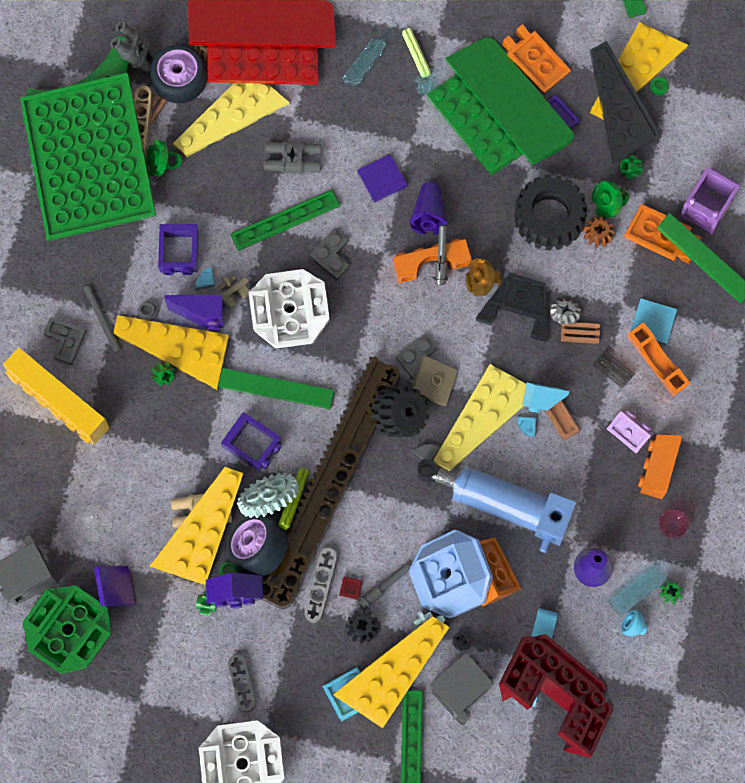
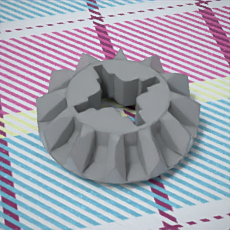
M565 299L562 301L556 300L550 309L551 317L560 324L575 323L579 319L581 312L578 304H574L572 300L569 302L565 301ZM568 308V311L563 314L562 311Z

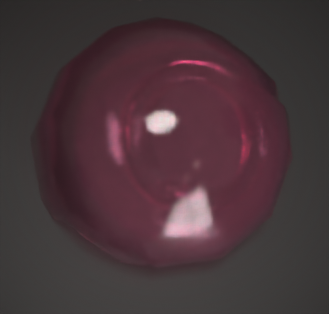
M669 509L662 513L658 520L661 533L671 539L682 537L689 529V519L680 510Z

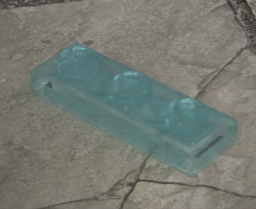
M372 38L341 79L344 84L356 86L361 82L364 74L372 67L373 62L382 54L383 49L387 45L383 39Z
M654 565L609 599L608 602L621 617L664 584L667 579Z

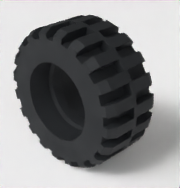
M545 175L544 179L537 177L534 179V183L528 182L525 185V189L520 191L516 201L514 218L516 228H519L518 233L521 237H526L525 241L531 244V242H534L536 248L540 249L541 246H545V250L551 251V247H555L556 250L562 249L564 244L567 247L572 244L573 239L576 240L579 237L587 217V203L584 202V194L579 193L580 188L576 184L574 186L571 185V180L566 179L564 181L561 180V176L556 175V178H551V175ZM556 200L565 206L568 211V218L559 225H545L536 219L533 214V208L540 201Z

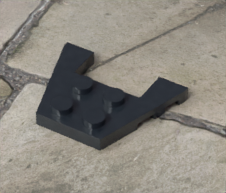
M509 273L481 312L478 313L476 321L492 326L497 308L535 319L530 338L547 342L546 283Z

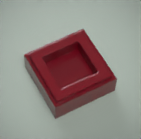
M343 576L339 596L359 600L363 580Z

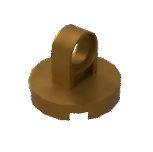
M477 258L469 264L468 267L471 268L465 276L466 286L469 292H473L474 296H486L491 291L493 283H502L501 272L494 271L489 260Z

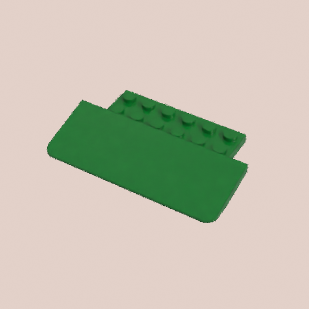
M483 38L446 57L447 64L456 75L427 93V98L491 176L522 155L533 166L557 153L574 139L572 130L492 38Z

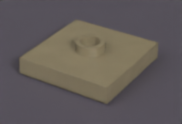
M422 356L412 387L421 391L420 395H424L426 399L446 406L458 370L427 356Z

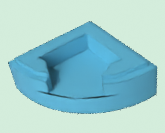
M211 267L205 269L196 280V290L215 286Z
M517 416V424L520 430L525 435L535 438L536 418Z

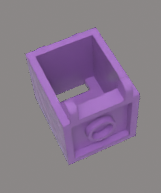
M707 167L686 200L680 217L713 234L733 202L740 185L731 178H725L717 170ZM709 188L723 196L722 202L705 194L707 189Z

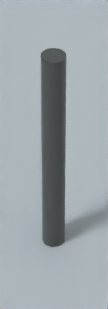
M91 286L84 287V291L114 353L120 352L121 348Z

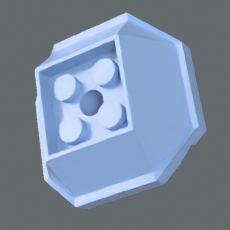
M453 530L422 545L409 569L422 607L448 618H454L486 603L493 578L479 540L459 530ZM448 569L451 570V576L449 578L447 577Z

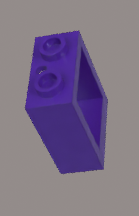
M197 224L159 225L158 268L164 275H174V272L192 275L193 272H198L199 229ZM165 237H192L191 262H165Z
M243 412L222 440L221 445L224 449L260 472L262 469H267L270 465V457L273 453L277 454L280 451L282 439L279 435ZM248 424L273 440L258 462L233 446Z

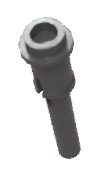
M443 224L439 225L438 260L435 261V276L433 277L436 285H445L446 281H448L446 277L447 261H445L447 225Z
M407 563L404 564L378 587L374 586L366 595L360 596L357 601L360 607L364 610L370 609V606L383 596L382 593L409 571L410 566Z

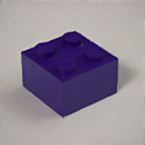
M228 573L206 580L207 604H215L217 608L230 605L231 609L242 608V605H254L255 601L263 599L262 576Z

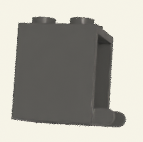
M30 536L24 538L26 547L0 560V586H2L0 592L5 600L7 599L9 603L12 602L15 606L58 583L38 544Z
M467 653L435 679L429 687L431 693L460 725H465L468 716L465 711L489 691L493 685L491 681L493 677L487 670L482 671L478 666L480 664L479 661L472 654L469 656Z

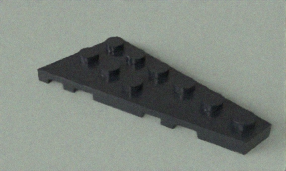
M605 41L592 48L590 56L612 164L660 139L662 136L610 45Z

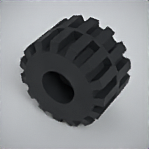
M409 386L388 387V389L380 391L381 395H376L375 400L377 402L372 404L371 408L375 409V414L371 415L372 419L377 421L374 425L376 428L381 429L380 432L391 437H412V435L419 434L420 429L425 428L426 423L424 421L429 419V414H426L429 405L424 403L426 397L420 395L421 391Z

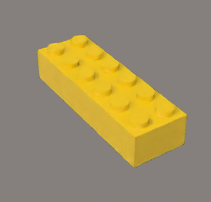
M19 347L3 363L6 368L5 373L16 385L19 383L23 390L29 396L33 395L42 407L46 408L48 406L51 414L58 420L62 418L66 423L65 425L72 432L77 430L76 432L80 435L79 437L85 443L91 442L95 445L109 430L105 418Z

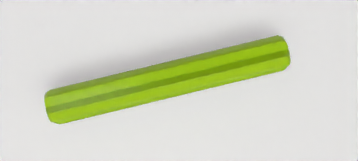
M304 467L298 470L295 478L299 485V492L296 493L297 497L292 498V502L286 503L287 506L284 508L278 526L283 530H287L291 525L307 481L309 470Z

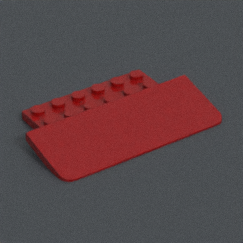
M327 0L188 1L189 45H207L208 83L318 85L317 48H336L333 5Z

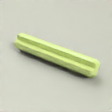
M404 29L402 35L421 77L430 76L431 71L412 29Z

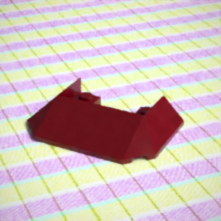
M547 634L522 637L499 682L502 701L512 697L526 709L532 707L540 690L567 711L557 733L567 742L563 751L588 758L592 757L613 711L611 702L607 703L603 692L607 691L606 685Z

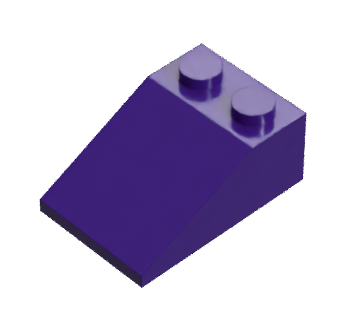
M222 295L164 296L169 311L204 328H208L210 331H219L220 328H224L225 305Z

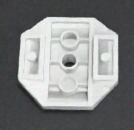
M304 269L265 274L256 286L249 291L253 329L274 348L312 344L330 321L325 283ZM287 307L295 309L292 313L285 312Z
M258 720L219 725L199 747L202 783H282L285 779L280 737ZM241 759L248 761V766L244 770L237 768V763Z

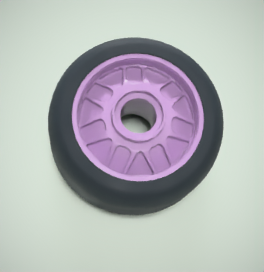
M185 45L168 46L162 49L151 63L150 75L153 86L159 96L169 102L186 103L192 101L205 88L207 81L205 63L200 54L191 47Z
M262 514L258 518L255 515L252 518L248 516L234 527L227 543L228 557L237 568L246 574L265 576L273 572L284 560L288 550V536L286 531L280 528L278 523L270 517H263Z

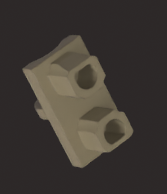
M226 276L221 277L224 283L218 287L221 291L228 288L227 291L221 294L224 305L228 309L237 304V301L232 296L233 293L238 291L243 299L249 295L250 288L247 285L249 281L246 277L234 286L232 283L237 280L235 276L229 279Z

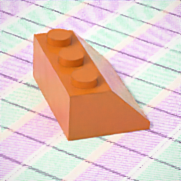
M656 435L655 440L651 439L648 451H651L650 458L646 457L643 469H646L644 476H640L638 487H641L640 493L663 499L668 490L682 436Z
M495 537L479 541L493 575L487 594V601L482 606L492 604L522 589Z

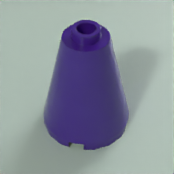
M432 181L426 182L421 186L410 218L411 229L422 235H426V231H433V235L439 234V225H447L440 186Z
M589 548L578 554L574 561L573 569L577 579L582 584L589 587H598L610 579L613 565L610 557L604 551Z

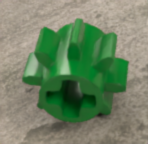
M630 155L629 159L624 158L620 164L621 175H625L626 178L632 180L634 176L639 177L643 171L642 160Z
M166 361L164 364L157 362V365L151 369L153 371L151 378L159 386L163 383L169 385L175 379L173 375L175 369L170 367V364Z
M667 580L666 587L664 585L659 587L663 590L659 597H664V604L672 601V604L675 605L676 598L679 600L683 598L679 593L684 588L677 586L678 581L673 584ZM669 588L671 589V591H675V592H676V593L673 595V597H672L671 594H667V591L669 590Z
M204 590V595L198 594L196 609H200V614L210 616V612H216L217 607H215V604H207L206 591Z

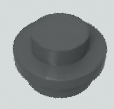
M144 302L138 308V315L142 320L150 321L156 317L157 308L151 302Z

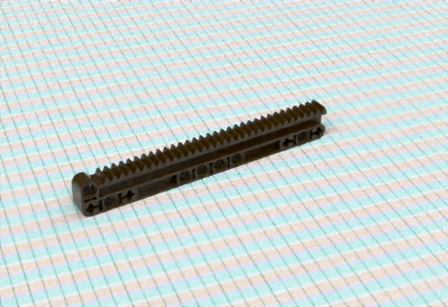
M369 357L366 370H363V377L359 378L360 383L356 384V390H353V397L349 398L350 404L346 405L347 410L343 411V417H340V424L336 425L337 431H333L334 438L330 437V444L326 446L327 451L323 452L324 458H320L321 465L316 466L318 472H313L315 479H310L311 486L307 485L306 487L308 493H303L304 499H300L301 506L296 508L298 513L294 514L291 527L286 530L289 542L286 556L273 572L267 574V580L262 581V588L269 587L271 589L268 595H263L262 601L280 609H287L292 604L376 430L374 424L377 421L372 419L371 415L375 414L371 409L372 404L377 402L375 397L379 395V390L396 387L399 382L400 373L395 365H387L378 361L377 357ZM391 373H394V376H392V377L390 378V381H389V384H388V383H387V381H388V375H390ZM352 456L356 460L354 463L348 464L345 462V459ZM343 473L347 475V479L339 481L337 476ZM333 490L339 493L336 498H331L328 494ZM323 508L331 510L330 514L326 516L322 515L320 511ZM301 560H303L304 566L301 565L299 567L297 574L295 572L297 569L296 561L300 562ZM290 577L297 579V583L293 586H289L286 583ZM285 589L288 590L286 594L287 601L280 603L279 597L284 596Z

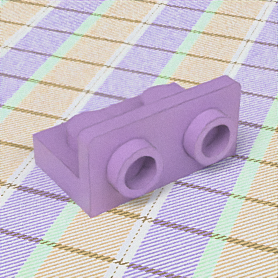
M622 410L608 426L607 430L635 453H638L649 438L653 436L652 428L644 422L641 424L632 411Z

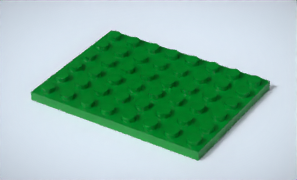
M128 73L20 98L43 224L48 241L157 216Z

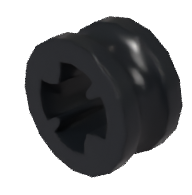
M465 632L455 634L453 646L460 651L466 650L470 646L471 640L469 635ZM461 636H464L467 644H463L462 647L459 646L458 641H456L457 637L460 639Z

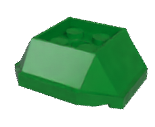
M76 585L46 589L23 621L28 651L60 674L88 668L112 635L108 607L100 606L98 600ZM67 626L74 627V631L70 635H65L64 633Z

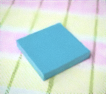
M640 299L631 331L644 322L655 336L657 342L667 345L677 309Z
M357 667L322 686L341 722L357 714L358 711L335 697L333 693L360 673Z

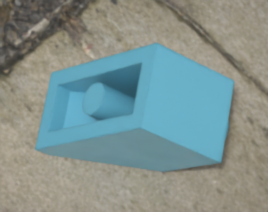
M527 382L522 405L529 407L528 410L532 412L548 411L568 396L569 391Z

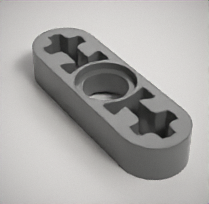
M233 655L228 661L237 705L241 711L250 712L255 708L256 701L247 663L243 656ZM235 659H238L239 662L243 661L240 669L241 672L246 671V674H238L234 677V673H238L236 667H232ZM240 678H245L248 681V685L244 689H239L236 686V682ZM250 690V694L246 693L248 700H252V703L249 704V708H246L245 705H241L244 702L243 695L238 696V693Z

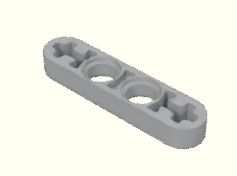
M324 548L318 557L305 608V618L311 623L319 622L323 615L337 560L336 552L331 548ZM327 552H330L331 556L334 557L329 559L328 566H332L331 569L319 567L320 564H325V558L322 556L327 555ZM320 571H326L329 574L326 581L318 579L317 576ZM315 590H322L324 592V597L321 600L313 598ZM311 601L315 604H322L321 607L317 605L316 612L319 616H315L314 619H311L310 614H308L314 607V604L310 605Z

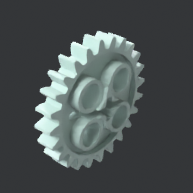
M278 473L276 476L271 474L269 478L263 477V480H256V484H250V488H245V492L240 493L241 497L238 498L239 502L237 504L241 513L245 516L249 515L252 518L255 515L258 518L262 514L265 517L267 513L273 514L275 510L280 511V507H286L287 502H292V498L297 497L296 493L299 492V485L291 474L287 475L284 473L281 475Z

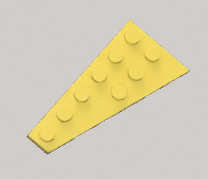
M233 83L173 145L188 157L206 148L208 145L223 139V137L231 133L233 134L258 121V119L289 105V101L269 84Z
M490 364L433 461L449 471L456 467L524 407L522 403L526 384Z

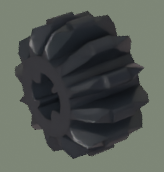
M364 609L361 610L360 616L357 611H354L355 619L349 616L348 621L351 623L345 625L347 629H351L347 632V635L351 636L354 634L352 638L354 642L360 637V644H363L364 637H366L368 642H371L369 635L376 637L377 633L373 630L379 629V625L374 624L378 621L377 617L370 619L372 612L365 616ZM360 622H363V625L367 624L366 630L357 629Z

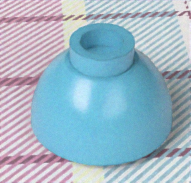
M638 610L630 611L625 616L621 626L622 633L626 636L644 635L648 629L643 615Z

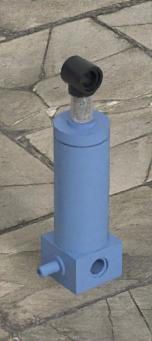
M423 459L417 467L418 477L423 482L432 481L435 483L437 481L449 487L451 486L454 491L452 500L535 531L534 536L543 539L539 549L543 553L547 552L550 543L560 546L576 502L551 492L549 497H546L468 466H465L462 473L458 475L444 469L441 470V466L436 465L431 459ZM424 467H430L432 469V472L430 474H424L422 472V469ZM551 518H557L559 521H553Z

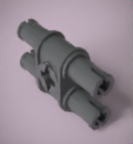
M124 21L119 22L116 26V31L120 32L125 37V40L123 42L119 38H114L111 41V47L120 53L123 60L131 63L133 68H139L145 74H150L151 64L145 59L146 54L150 58H154L159 53V49L150 43L148 37L140 34L138 29L131 28Z
M286 140L282 141V143L265 142V153L282 154L283 158L281 160L265 159L264 171H281L283 174L299 173V175L303 174V172L320 173V161H304L302 156L321 155V144H306L303 141L290 142ZM294 152L295 157L293 159V162H291L290 157Z

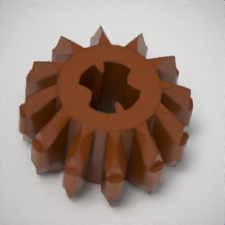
M594 216L592 221L588 220L586 222L587 227L583 228V232L586 233L584 239H589V245H592L594 242L596 243L595 248L599 247V243H601L602 247H606V242H612L613 239L611 237L615 236V232L612 231L614 224L609 225V219L603 221V216H600L599 220H597ZM597 229L601 230V234L597 233Z

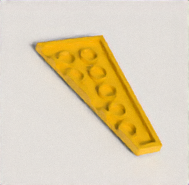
M639 22L618 61L637 93L669 63L675 60L680 53L686 50L688 45ZM598 96L590 113L603 119Z
M117 315L114 335L218 390L229 335Z
M224 467L150 567L206 585V580H208L244 473Z
M431 616L361 673L348 681L347 684L334 692L333 695L383 728L449 627Z

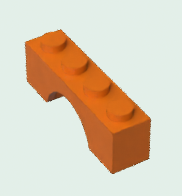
M454 239L446 244L445 261H447L452 270L467 267L472 261L466 239ZM438 244L433 245L432 248H418L412 253L406 254L403 252L393 257V266L398 284L417 279L418 271L423 264L438 260Z
M644 322L628 333L626 337L672 397L691 384L682 371L666 356L655 336Z

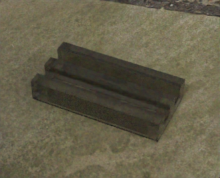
M606 350L593 363L594 367L621 389L635 375L634 372ZM605 357H607L611 362H613L616 366H618L629 376L627 377L626 375H624L615 366L608 362L605 359ZM602 362L603 364H605L609 369H611L620 378H622L624 382H621L618 378H616L613 374H611L599 363Z

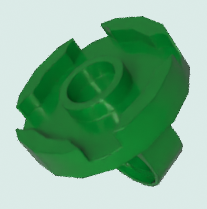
M154 139V145H149L146 164L150 166V170H148L150 176L160 177L165 169L173 170L179 168L182 159L179 154L168 151L164 140ZM171 156H176L175 164L169 165L168 159Z
M610 180L601 181L600 184H596L592 192V203H596L597 207L595 211L599 216H603V218L617 216L621 208L629 200V193L619 188L615 182Z

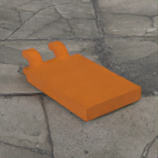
M523 24L517 28L515 33L521 39L517 44L509 35L503 40L504 43L502 45L509 51L507 56L543 95L571 72L570 68L535 31L530 34Z
M641 204L624 237L668 259L675 261L678 257L689 264L691 259L656 229L666 215ZM681 223L691 232L692 227ZM694 234L699 240H701L700 236Z

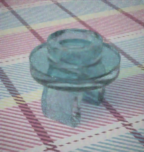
M419 75L414 79L417 83V92L421 96L426 95L432 90L433 82L429 78L424 79Z

